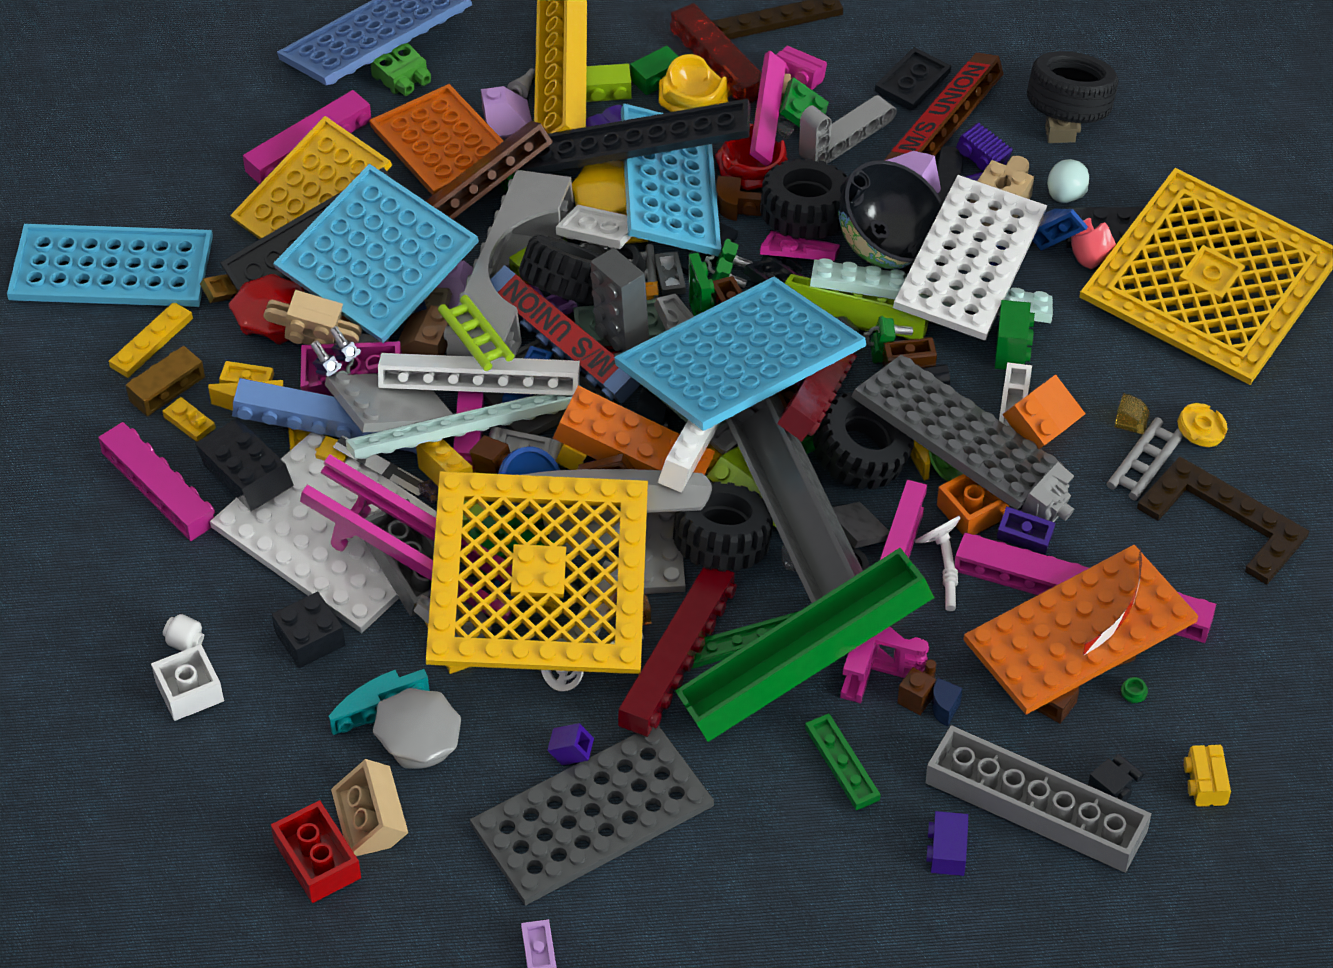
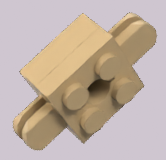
M1012 156L1006 165L991 160L977 182L1030 199L1034 176L1028 174L1029 162L1026 158ZM970 199V203L976 202L975 200ZM989 207L991 210H998L996 207ZM1011 215V216L1014 217V218H1017L1019 215ZM986 222L981 223V224H983L984 226H990V225H991V224L986 223Z
M295 290L290 305L270 300L263 315L269 322L286 326L285 338L296 344L311 345L316 340L320 344H335L336 340L330 332V329L334 326L339 328L346 340L353 341L354 343L359 342V337L362 333V328L359 325L341 320L342 303Z

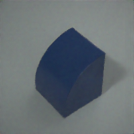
M938 678L933 690L932 711L936 719L948 727L961 704L963 688Z

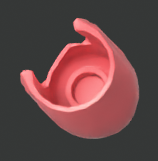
M1087 218L1083 221L1088 228L1071 236V245L1078 263L1091 270L1095 269L1106 259L1116 246V243L1105 222L1100 223L1094 229L1091 218Z

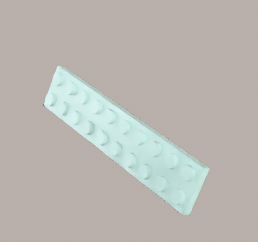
M822 258L819 260L814 259L810 286L896 299L908 274L898 269L887 271L881 270L877 266L861 267L852 262H844L842 264ZM928 278L930 282L938 281L934 278ZM951 286V287H950V288L953 289V290H959V289H960V288L957 287V286ZM1020 288L1009 289L1004 300L1031 302L1030 312L1035 313L1034 321L1051 323L1053 316L1052 296L1042 291L1031 293L1025 292ZM925 294L919 295L920 297L925 299L929 298V296ZM974 294V295H973V296L976 297V298H982V297H983V296L980 295V294ZM948 302L942 303L947 307L952 306V304Z

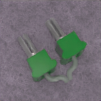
M730 239L725 240L714 270H712V264L709 260H712L715 255L706 256L705 262L708 264V270L712 273V281L734 276L730 274L733 264L745 267L747 264L753 263L736 255L739 244L731 242ZM734 276L738 285L745 288L747 280Z
M880 316L877 325L872 327L869 332L863 333L866 343L871 346L872 362H883L884 342L894 341L895 334L912 335L913 328L894 325L893 318ZM876 330V333L873 334L872 340L870 342L869 335H871L872 332Z

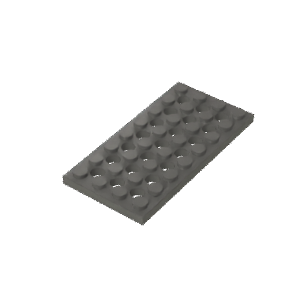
M903 355L898 356L858 386L851 396L1016 510L1025 503L1028 494L1053 466L1059 462L1055 456L1046 453L1042 449H1038L1034 442L1025 439L1016 433L1012 427L1006 426L997 420L993 414L985 412L975 405L972 400L963 397L953 387L944 384L935 378L931 372L923 370L910 358Z
M658 725L656 729L653 728L648 737L636 733L590 757L588 761L580 762L471 818L470 826L526 906L714 806V799ZM651 753L655 758L647 761L643 760L641 756ZM622 765H628L632 770L624 773L620 772L618 768ZM664 772L669 777L665 780H660L655 775ZM599 777H605L609 780L604 785L597 784L594 781ZM640 784L645 786L646 789L642 792H636L632 790V787ZM581 789L585 791V794L581 797H576L571 792ZM673 792H680L684 795L678 800L669 797ZM612 797L623 799L620 804H611L608 800ZM553 801L562 804L558 809L549 808L547 805ZM650 804H656L660 806V809L652 812L648 811L646 807ZM589 809H596L600 812L594 817L585 814ZM531 813L538 816V819L535 821H526L524 819L527 814ZM627 816H633L637 819L633 824L624 823L622 820ZM566 821H572L576 824L571 829L563 828L561 825ZM504 826H512L515 829L509 834L500 831ZM605 828L611 829L614 832L607 837L599 834ZM548 833L552 838L549 841H540L538 836ZM579 841H587L590 844L586 849L577 848L575 845ZM518 846H526L528 851L519 854L514 852V849ZM562 853L566 858L563 861L557 862L552 859V856ZM532 866L542 868V871L538 874H531L527 870Z

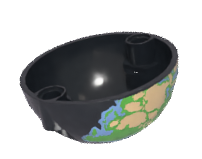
M885 160L867 162L856 168L840 186L841 196L838 215L843 236L858 256L874 266L892 270L911 268L943 202L934 188L912 169L896 162Z

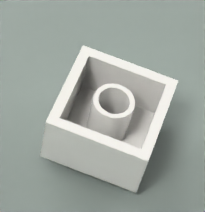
M201 644L151 663L155 682L174 721L224 702L221 683Z

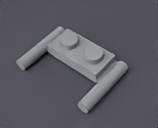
M496 426L491 427L489 437L507 443L510 452L522 447H537L550 454L555 461L563 446V443L555 439L501 429Z

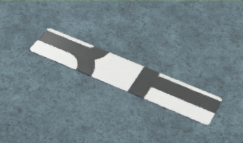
M341 436L333 446V448L417 496L427 486V483L376 454L371 455L367 459H355L346 448V440L348 438L345 436Z

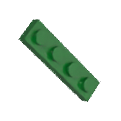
M828 713L805 723V730L855 810L857 811L880 801L881 794L831 715Z

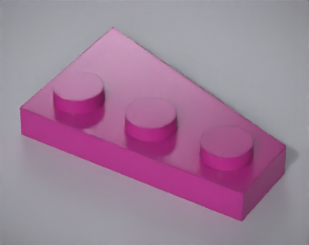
M771 231L761 245L760 254L816 260L826 258L835 261L839 254L840 245L815 239H793L792 236H783L779 232Z

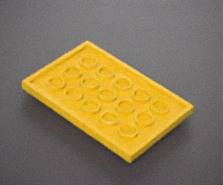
M324 116L230 216L236 223L261 239L343 191L368 164H371L378 170L384 167L388 171L392 163L379 152Z

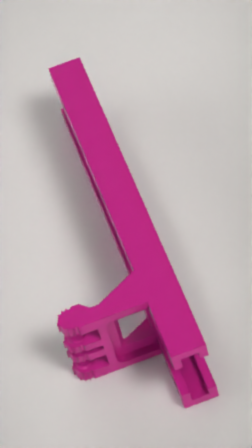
M329 454L324 461L325 466L321 470V474L358 495L356 503L349 510L308 484L301 493L300 502L335 522L331 538L332 547L343 552L349 542L346 538L351 539L354 536H358L432 581V559L364 518L370 515L372 509L369 505L373 504L434 542L436 518ZM463 538L461 542V550H463L466 546L469 545ZM481 546L486 552L489 551L485 547ZM473 550L466 557L474 563L481 556ZM498 555L492 557L499 565L505 561V559ZM487 562L479 568L487 574L493 570ZM512 564L505 569V571H506L511 577H512ZM500 575L495 577V579L503 584L506 582ZM464 580L470 587L473 586L472 583ZM458 585V597H460L466 591ZM482 589L476 592L483 600L490 595ZM472 597L465 601L473 607L478 605ZM498 599L489 604L495 612L505 606ZM484 609L482 610L483 613L490 616ZM507 612L501 618L507 623L512 612Z
M907 480L880 560L898 548H901L909 558L924 513V507L921 506L926 494L927 484ZM889 626L848 653L843 668V675H846L840 698L861 703L872 670L902 678L906 677L912 667L923 672L928 660V642L918 637L910 640L904 639ZM880 644L895 648L894 658L882 650Z

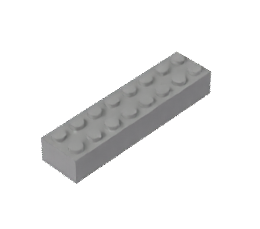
M952 725L927 765L926 784L1125 873L1148 832L1152 813Z

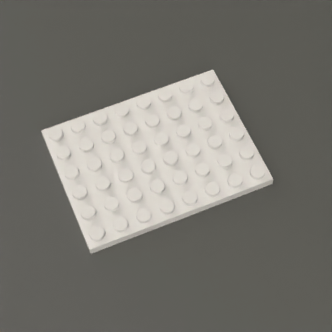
M311 432L281 458L287 466L294 484L293 487L253 511H250L236 498L210 521V525L215 531L309 596L318 591L333 614L360 633H363L399 597L363 539L358 536H354L351 539L346 538L349 542L344 551L336 550L331 545L335 522L300 502L301 493L307 484L351 510L358 499V495L321 474L325 464L323 460L315 457L317 452L315 448L320 447L325 436ZM348 456L345 464L405 500L409 499L410 503L436 518L437 511L391 480ZM373 504L369 505L372 509L369 516L382 511Z

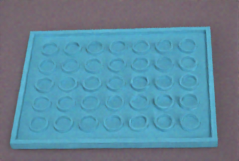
M772 277L615 356L614 359L617 367L701 430L705 431L817 371L834 364L836 361L853 354L866 346L865 337L776 277Z

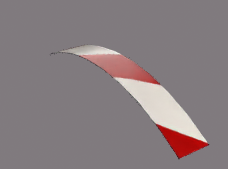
M1140 547V552H1139V557H1138V560H1139V581H1140L1141 567H1142L1141 547ZM1139 582L1135 594L1123 614L1102 634L1085 643L1083 655L1100 646L1121 626L1133 606Z

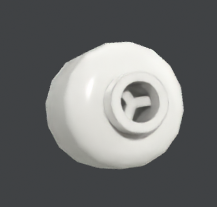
M179 614L175 618H169L163 630V636H165L167 645L180 651L200 645L204 639V634L201 633V623L183 614Z

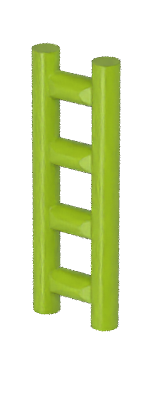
M463 295L460 298L462 304L449 309L445 304L438 307L439 313L484 371H489L492 368L491 361L502 356L506 361L514 359L515 355L468 295ZM469 312L473 319L460 324L456 317ZM480 327L484 334L472 339L467 332ZM488 342H492L496 347L486 353H483L479 346Z

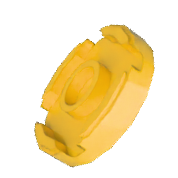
M1193 403L1187 405L1181 411L1177 421L1179 430L1185 438L1199 446L1212 447L1218 445L1223 441L1228 430L1226 420L1217 410L1216 412L1211 410V406Z

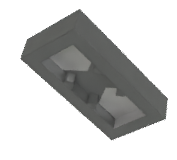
M678 251L654 254V263L662 296L685 294L686 285Z

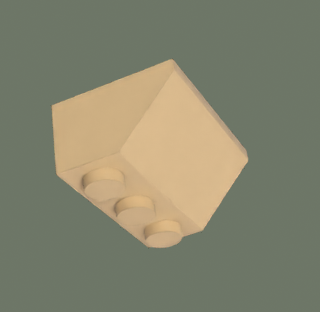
M365 759L331 789L343 837L356 856L389 849L408 834L390 766Z

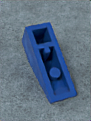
M1053 209L1044 214L1032 241L1040 250H1044L1086 230L1088 226L1073 209Z

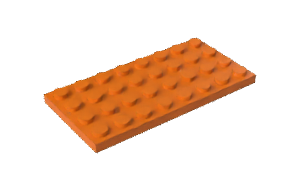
M1135 545L964 634V642L1025 715L1198 621L1197 613L1142 552V567L1139 581L1138 557L1140 550ZM1139 582L1133 606L1121 626L1100 646L1083 655L1085 643L1102 634L1123 614L1130 604Z

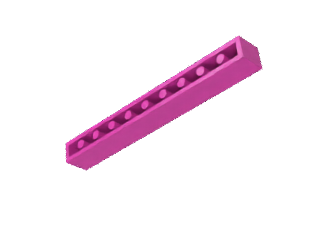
M964 533L955 556V568L959 573L1039 595L1089 569L1078 563L1067 562L1053 556H1046L1028 549H1021L1007 545L1004 542L993 541L969 533ZM1178 592L1197 613L1198 621L1175 635L1205 643L1213 621L1216 604Z

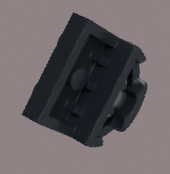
M763 255L761 261L747 264L743 271L755 284H760L772 277H776L785 283L790 274L803 276L801 274L802 267L790 257L779 259L772 255Z

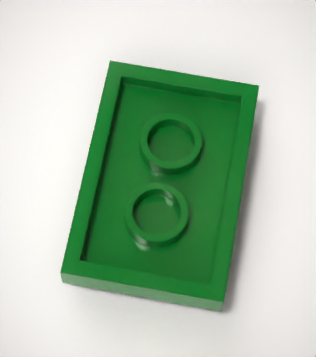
M699 253L689 254V305L693 316L714 307V301L711 296L714 293V284L712 279L707 278V265L705 261H701Z

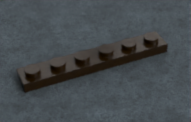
M805 0L710 21V30L717 43L843 15V7L839 0Z

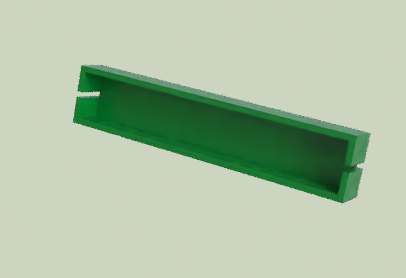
M898 548L684 684L675 692L707 742H709L926 604L934 596L924 576L912 564L904 551Z

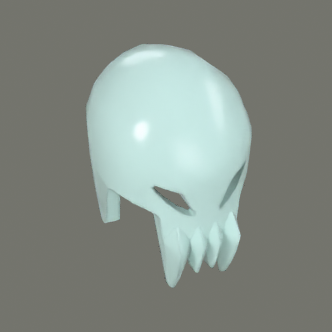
M1073 159L1062 160L1055 164L1050 171L1047 182L1051 197L1059 203H1068L1082 198L1088 191V169L1081 162Z

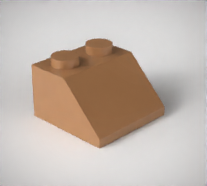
M430 305L427 309L409 317L398 340L401 344L402 354H445L448 343L444 339V331L449 324L439 313L437 306Z

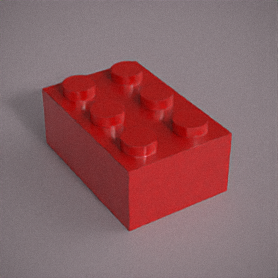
M320 800L271 824L275 845L312 903L361 879L359 860Z

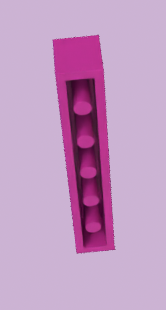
M354 90L348 92L244 154L245 172L261 184L324 116L349 133H352L369 123V120L372 119L370 104Z
M122 422L98 437L102 454L190 541L211 529L210 521L214 518L213 514H215L212 505L208 501L204 502L197 490L185 483L179 472H173L168 462L163 457L159 458L155 454L153 447L148 442L144 443L134 428L130 429Z

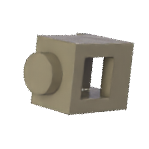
M1046 116L1045 129L1048 143L1076 142V135L1081 131V123L1066 122Z

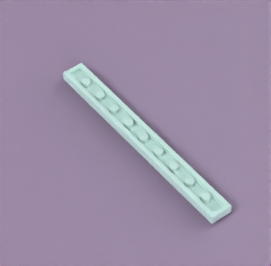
M545 394L530 396L347 439L346 448L355 459H367L374 454L392 453L396 449L404 447L413 448L421 443L429 441L438 442L442 438L463 436L471 431H485L489 427L510 425L512 422L522 419L531 420L543 414H556L560 410L567 409L573 396Z

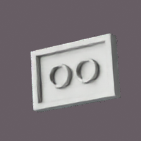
M577 205L556 226V235L564 236L567 239L586 241L589 244L608 246L611 249H621L632 237L628 236L627 215Z

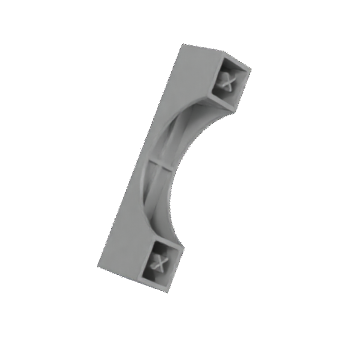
M516 170L513 179L509 180L506 195L502 196L501 207L495 212L493 226L488 228L487 240L481 244L480 256L474 261L473 272L467 277L466 288L459 296L458 305L462 304L460 298L463 295L469 296L513 352L514 358L522 343L517 307L508 303L498 294L490 279L504 265L509 268V257L527 247L529 239L533 236L544 235L563 240L564 236L556 235V226L574 209L571 177ZM467 312L456 317V319L462 324L473 319V317ZM446 326L444 339L448 343L447 356L473 357L452 328ZM480 327L467 332L472 339L484 334ZM492 342L479 346L483 353L496 348Z

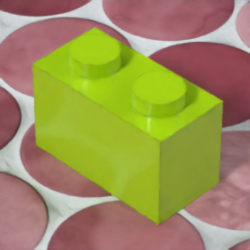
M629 64L586 66V102L631 99Z

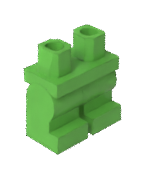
M409 43L399 45L392 52L379 56L371 63L372 76L376 80L381 79L383 84L390 88L394 95L401 92L407 96L414 91V83L419 82L425 86L431 82V73L426 67V60ZM400 50H403L402 56L398 54ZM385 60L384 66L380 65V62Z

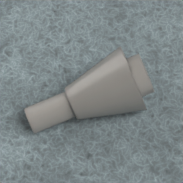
M530 68L525 75L510 82L507 88L526 99L532 80L535 77V69Z

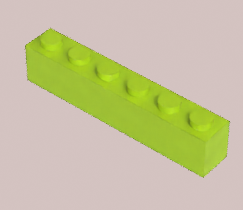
M790 274L785 282L790 288L832 316H845L861 330L869 331L877 325L879 317L884 316V318H893L894 325L913 328L912 335L895 334L904 337L906 340L922 339L927 332L928 320L894 309L895 299L811 287V278Z

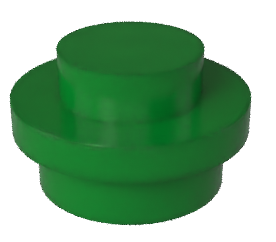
M1132 677L1122 684L1121 695L1128 702L1139 703L1146 699L1148 688L1142 679Z

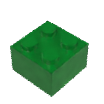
M1001 300L995 369L1006 370L1007 362L1024 365L1025 362H1030L1031 347H1027V345L1032 346L1034 331L1029 329V327H1034L1035 313L1030 312L1031 302Z

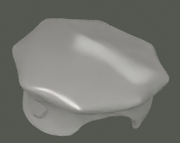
M408 688L378 703L373 733L403 768H428L442 762L456 749L461 717L441 692Z

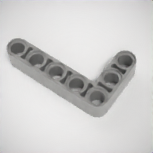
M876 95L832 123L831 119L815 106H809L804 110L800 118L799 155L805 160L807 158L817 162L821 160L828 164L889 124L894 119L897 110L882 97Z

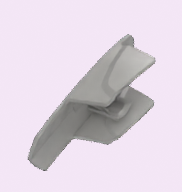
M580 469L522 474L648 481L647 513L702 510L709 500L712 491L709 479L703 473L695 472L692 473L682 493L658 483L662 470ZM512 503V504H513L515 507H517L520 503ZM538 504V505H539L541 508H543V507L546 506L547 504ZM564 505V506H565L567 509H569V508H571L573 505ZM528 506L521 513L535 514L536 512ZM590 506V507H591L593 510H596L599 506ZM556 507L547 513L554 520L562 515ZM582 508L573 514L580 521L588 516ZM608 509L600 515L606 522L615 517ZM543 519L546 528L549 524ZM568 519L560 525L566 532L575 527ZM594 520L586 526L593 534L601 528ZM618 522L612 528L620 534V522ZM555 530L548 534L549 538L554 541L561 538ZM581 531L572 537L579 545L587 539ZM607 532L599 538L605 546L614 540ZM567 542L562 545L566 547V552L574 550ZM591 544L585 550H592L598 548L594 544Z

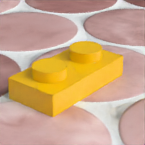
M226 361L219 382L220 384L238 383L239 378L252 381H271L274 376V370L270 367Z

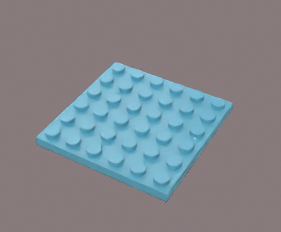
M368 164L273 264L275 269L311 294L342 303V315L359 325L381 343H384L471 251L479 240L478 236L371 164Z

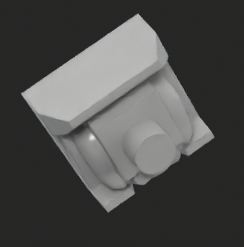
M1057 462L1028 494L1021 511L1055 522L1058 517L1066 521L1074 511V508L1067 504L1071 497L1068 493V483L1074 478V475Z

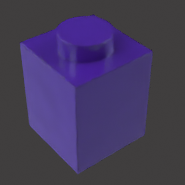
M580 723L553 728L547 751L561 765L588 761L594 738Z

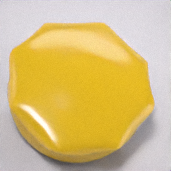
M694 54L681 55L674 59L667 70L666 76L659 81V104L670 112L728 102L727 78L719 77L703 58Z
M616 160L584 166L580 174L572 182L575 205L627 215L624 161Z

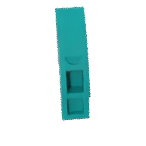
M422 669L399 677L396 670H393L357 688L329 715L332 734L348 732L352 728L375 722L378 703L408 688L429 691L428 676L425 670Z

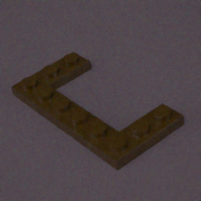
M1180 456L1142 497L1137 505L1138 510L1159 521L1187 490L1268 537L1269 540L1248 563L1245 569V573L1266 585L1307 539L1309 530Z

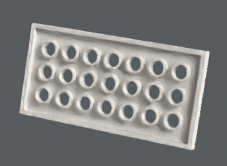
M957 175L894 301L893 308L986 340L1000 310L1001 300L1005 299L1043 219L1047 205ZM968 199H972V200H975L976 202H975V203H970V202H968L967 200H968ZM989 207H996L998 208V210L994 211L991 210ZM959 215H966L968 218H961ZM1011 215H1019L1021 218H1014ZM986 222V223H989V224H991V225H990V226H984V225L981 224V223ZM957 230V231H959V232H961V233H960V234H954V233H952L951 231ZM1005 230H1010V231H1012V232H1014V233H1013V234H1007V233H1005L1004 231H1005ZM975 238H980V239H982V240H984V241H982V242H977V241H975L974 239H975ZM944 246H950L953 249L947 250L944 248ZM997 246H1003L1006 249L1000 250L997 248ZM966 254H973L976 257L970 258ZM936 262H942L946 265L939 266L936 264ZM989 262H996L999 265L993 266ZM959 270H965V271H967L968 273H967V274H962V273H960V272H958V271H959ZM928 278H934L938 281L930 282ZM981 278H988L991 281L985 282ZM951 286H957V287H959L960 289H959V290H953V289H951L950 287H951ZM925 294L928 295L929 298L925 299L920 297L919 295ZM974 294H980V295H982L983 297H982V298H976V297H974L973 295H974ZM948 302V303H951L952 306H951V307H947V306L943 305L942 303ZM971 310L974 311L976 314L970 315L967 314L965 311Z

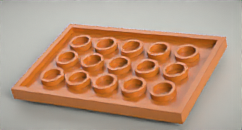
M450 84L369 120L371 128L432 195L503 142L501 137Z

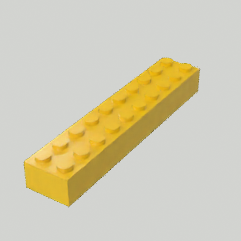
M537 0L534 122L541 123L547 134L586 127L587 0Z

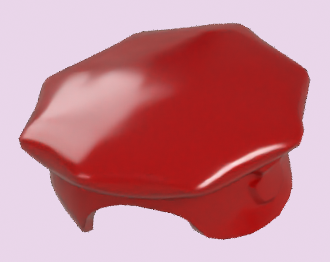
M751 123L749 138L726 141L715 154L720 175L741 178V188L746 191L762 188V182L766 173L775 165H780L788 160L784 140H781V142L775 141L772 163L768 166L763 165L751 156L750 147L754 124Z
M269 274L244 283L229 302V308L244 334L251 335L254 333L263 335L280 345L289 341V339L285 338L286 326L269 322L264 318L263 315L267 309V304L270 300H276L290 305L295 290L304 292V289L293 281L275 274Z

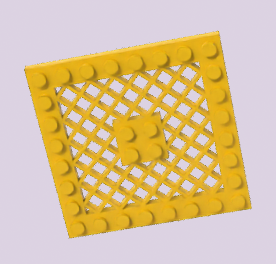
M1174 168L1080 291V298L1251 385L1333 270V245ZM1193 206L1194 210L1184 212L1183 207ZM1210 216L1214 217L1215 221L1205 222L1203 218ZM1197 219L1198 224L1189 225L1187 220ZM1181 221L1182 226L1172 227L1171 222ZM1234 226L1235 232L1226 233L1225 228ZM1218 229L1219 234H1209L1208 230ZM1202 231V237L1193 238L1192 233ZM1186 234L1187 239L1177 240L1176 235ZM1169 236L1171 240L1170 242L1161 243L1159 238ZM1255 237L1257 242L1247 243L1246 238ZM1239 239L1240 245L1231 246L1229 241ZM1223 242L1224 247L1214 248L1213 243ZM1202 245L1198 251L1197 246ZM1190 247L1192 252L1182 253L1180 248ZM1277 248L1278 253L1268 254L1267 249ZM1174 249L1175 255L1165 256L1164 251ZM1260 250L1262 255L1252 256L1250 251ZM1158 252L1159 257H1148L1147 253ZM1244 252L1245 258H1235L1234 254ZM1141 255L1143 260H1137V259H1138L1139 256ZM1298 258L1299 263L1290 264L1288 259ZM1185 261H1190V263L1186 266ZM1282 261L1283 266L1273 267L1272 262ZM1179 263L1180 268L1170 269L1169 264ZM1265 263L1267 268L1257 270L1255 264ZM1162 265L1164 270L1153 271V266ZM1245 266H1249L1250 271L1244 272ZM1146 268L1147 273L1137 274L1136 269ZM1130 271L1131 275L1125 276L1127 272ZM1293 272H1299L1297 276L1294 277ZM1286 274L1288 279L1278 280L1277 275ZM1179 276V281L1175 282L1173 277ZM1270 276L1271 282L1262 283L1261 277ZM1167 278L1168 284L1158 285L1157 280ZM1254 279L1255 284L1245 285L1244 280ZM1150 281L1152 286L1141 287L1140 282ZM1236 282H1237L1238 285H1239V287H1233V286L1235 285ZM1134 283L1135 289L1125 290L1124 285ZM1282 288H1287L1283 294ZM1188 289V295L1179 296L1178 290ZM1275 289L1277 294L1267 296L1265 291ZM1172 292L1173 297L1163 298L1161 293ZM1249 293H1259V298L1250 299ZM1155 294L1156 300L1146 301V295ZM1242 295L1244 300L1234 301L1232 296ZM1226 297L1227 303H1221ZM1209 300L1211 305L1201 307L1199 301ZM1193 302L1194 308L1184 309L1183 304ZM1275 303H1277V304L1274 306V308L1272 309L1271 306H1270V304H1275ZM1176 305L1178 310L1167 311L1166 306ZM1264 306L1265 311L1255 312L1254 307ZM1247 308L1248 314H1238L1237 309ZM1231 311L1232 316L1222 317L1220 312ZM1214 313L1216 319L1205 320V314ZM1197 316L1199 321L1189 323L1187 317ZM1258 320H1264L1261 326ZM1252 321L1254 327L1243 328L1242 323ZM1226 325H1236L1237 330L1227 331ZM1219 327L1220 332L1210 334L1209 328ZM1247 336H1253L1251 340L1248 341ZM1240 338L1242 343L1232 345L1230 339Z
M440 471L426 665L640 674L648 481ZM485 501L494 502V503L489 506ZM512 503L520 504L517 507H515ZM478 504L484 511L475 517L469 509ZM538 504H547V505L544 506L543 508H541ZM502 505L510 511L503 518L495 512ZM564 505H573V506H572L571 508L567 509ZM528 506L536 512L529 519L521 513ZM590 506H599V507H598L596 510H593ZM555 507L562 513L556 520L547 514ZM581 508L588 514L582 521L573 515ZM607 509L615 516L608 522L600 517ZM463 514L470 520L464 527ZM490 515L497 523L488 529L482 521ZM517 517L523 524L514 530L508 522ZM541 518L549 524L542 531L534 525ZM567 519L575 525L568 532L560 526ZM593 520L601 526L594 534L586 527ZM618 522H620V534L612 528ZM477 527L483 534L474 540L468 532ZM501 528L509 534L502 541L494 535ZM527 529L535 535L528 542L520 536ZM553 530L561 536L555 543H552L546 537ZM581 531L587 539L579 545L572 537ZM606 532L614 539L607 546L599 540ZM462 538L469 544L463 550H461ZM487 539L495 545L488 552L480 546ZM515 540L518 544H514L512 553L506 546ZM541 541L545 546L536 544ZM566 542L574 549L568 555H566V547L562 546ZM591 544H594L600 550L593 557L585 551ZM618 545L619 558L612 552V550ZM473 550L481 556L474 563L466 557ZM501 551L507 559L499 565L492 557ZM578 555L587 561L579 568L571 562ZM604 556L613 562L606 569L598 563ZM461 561L467 569L459 574ZM487 562L493 570L485 576L478 568ZM511 564L512 577L505 571ZM565 565L573 572L566 579ZM591 567L599 573L593 580H590L584 574ZM617 568H618V581H616V580L610 575V574H611L612 572H614ZM473 573L480 581L470 587L464 580ZM497 575H500L506 581L499 588L491 582ZM577 578L585 584L578 592L570 585ZM604 579L612 586L605 593L596 586ZM458 585L466 591L460 597H458ZM486 586L492 593L483 600L476 592ZM510 587L511 596H516L511 601L503 594ZM565 589L572 597L563 603L559 598H564ZM590 590L598 597L591 604L583 598ZM616 592L617 605L609 599ZM472 597L478 605L469 611L463 603ZM532 597L542 598L538 602H536ZM498 598L505 606L495 612L489 604ZM523 599L531 606L524 613L516 607ZM551 600L558 608L549 615L542 607ZM576 602L584 608L577 616L569 609ZM602 603L611 610L603 617L595 610ZM458 609L464 616L456 622ZM484 609L491 617L484 623H481L475 616ZM511 611L517 619L508 625L501 617ZM535 612L544 618L536 626L528 619ZM562 613L570 619L563 627L555 621ZM589 614L597 621L590 628L582 622ZM614 616H616V629L608 623ZM468 621L476 627L469 635L461 629ZM495 622L503 628L496 636L488 630ZM523 623L530 631L523 637H520L514 629ZM550 624L557 632L550 638H547L541 630ZM575 625L583 632L577 639H574L567 633ZM601 627L610 634L602 641L594 634ZM482 633L486 638L477 637ZM509 634L514 640L503 638ZM536 636L540 641H534L530 639ZM561 637H563L567 642H556V641H557L558 639H560ZM589 638L593 643H583V642H584L586 639Z

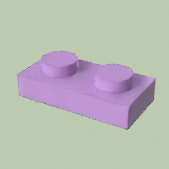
M549 919L521 923L527 968H557Z

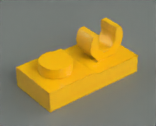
M182 397L163 410L165 419L196 442L203 439L216 428L212 420Z

